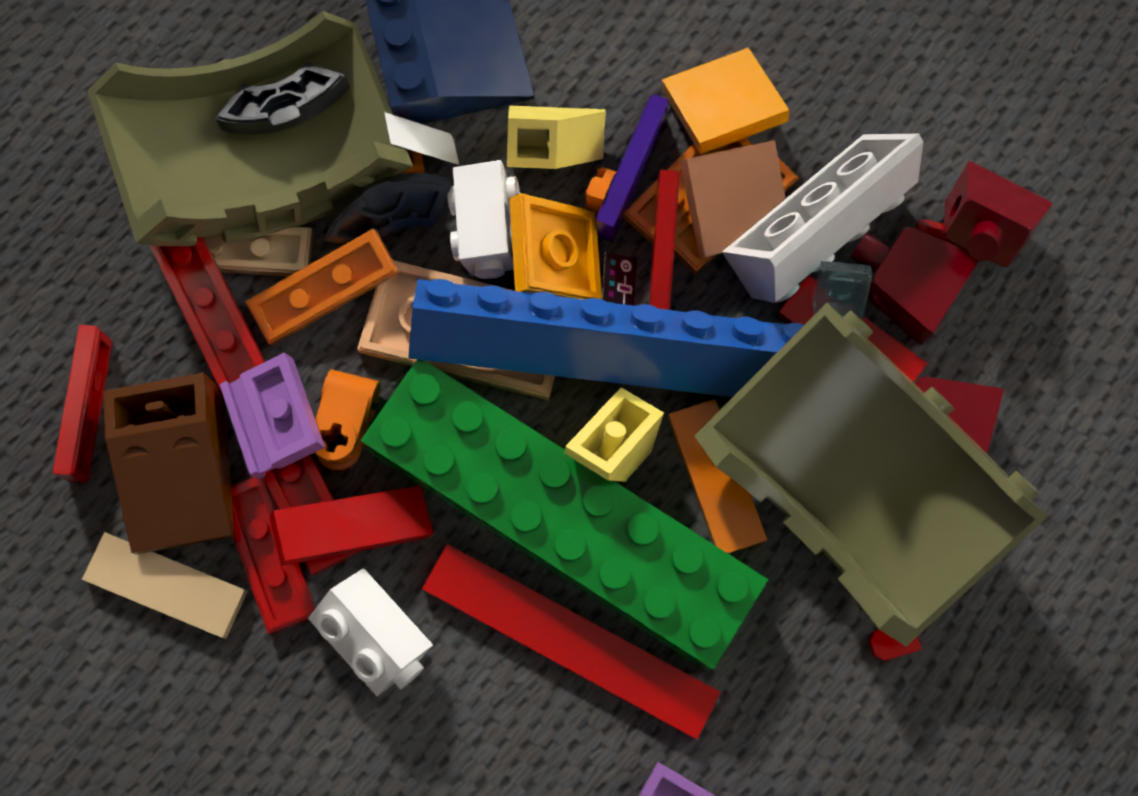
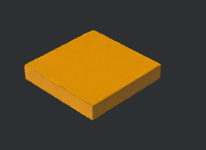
M749 48L662 79L664 94L700 155L789 122L788 107Z
M522 193L510 198L515 291L527 293L548 292L559 297L583 300L589 298L602 299L596 211Z

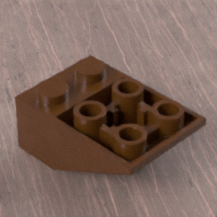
M203 372L103 391L105 441L131 553L135 555L234 537L226 406L220 388Z

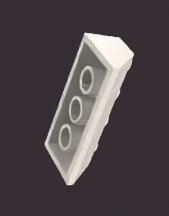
M863 134L723 250L722 253L751 298L773 303L788 299L799 289L798 283L811 272L819 271L828 266L834 260V253L847 242H852L862 237L870 229V222L881 213L888 212L900 205L905 199L904 194L918 183L924 143L919 134Z

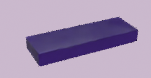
M655 94L648 99L597 215L596 229L600 238L614 242L624 219V212L631 203L667 120L668 99Z

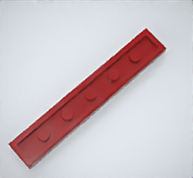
M449 544L446 545L422 588L423 591L694 739H698L721 693Z

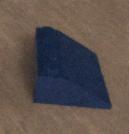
M365 0L393 115L419 124H426L534 99L509 0Z

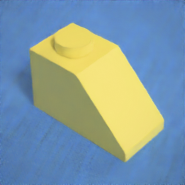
M621 387L566 445L564 453L609 481L626 482L652 452L664 413Z

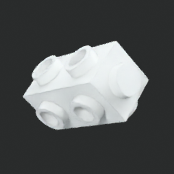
M501 160L453 167L454 186H451L449 193H447L450 211L453 216L456 215L457 231L451 232L450 235L453 257L455 261H461L471 276L481 279L501 277L505 274V271L514 270L509 199L520 193L517 177L509 176Z
M364 568L330 589L308 618L319 630L322 637L334 647L354 670L355 674L364 681L376 696H379L394 683L401 690L416 678L424 669L419 660L433 646Z

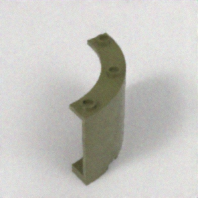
M322 11L303 27L274 44L245 56L222 60L215 64L163 69L137 67L116 62L87 91L137 244L183 247L195 246L197 242L196 237L222 235L224 243H230L273 234L330 215L337 210L335 202L351 196L362 187L374 181L403 174L413 167L407 149L390 143L384 112L392 114V111L357 23ZM306 62L344 74L350 87L325 111L302 124L278 132L255 135L231 133L221 130L215 120L242 84L262 86L277 83L293 75Z
M826 303L694 437L715 467L732 478L760 502L767 497L786 515L783 523L815 555L823 552L843 573L838 580L856 599L878 629L904 646H908L1048 516L1033 501L1040 494L1038 490L1017 470L1008 476L948 416L955 408L936 389L931 387L924 393L867 339L873 331L853 311L850 310L843 317L831 305Z

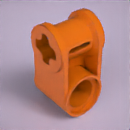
M333 369L328 372L321 391L319 409L315 419L325 446L315 453L324 467L332 471H344L357 463L363 448L360 440L367 432L376 412L371 410L372 404L378 403L380 398V381ZM338 435H342L346 446L337 445L334 453L330 452L326 442H335Z

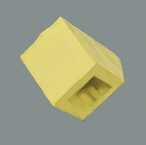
M509 106L507 167L558 169L603 159L606 110Z

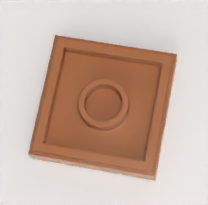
M775 140L680 160L699 257L721 254L723 250L786 199Z

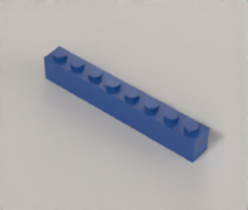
M418 279L412 307L408 358L733 397L804 325L800 323L786 325L761 322L750 317L729 318L713 316L701 311L681 312L664 310L647 304L632 306L608 303L598 298L583 300L559 297L548 292L527 293L511 291L493 285L478 287L454 284L444 279L432 281Z

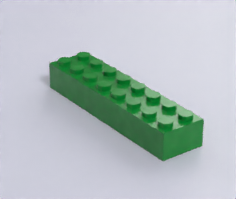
M417 359L360 440L367 452L706 672L715 668L769 580L620 484L603 478L564 453L565 449L425 360Z

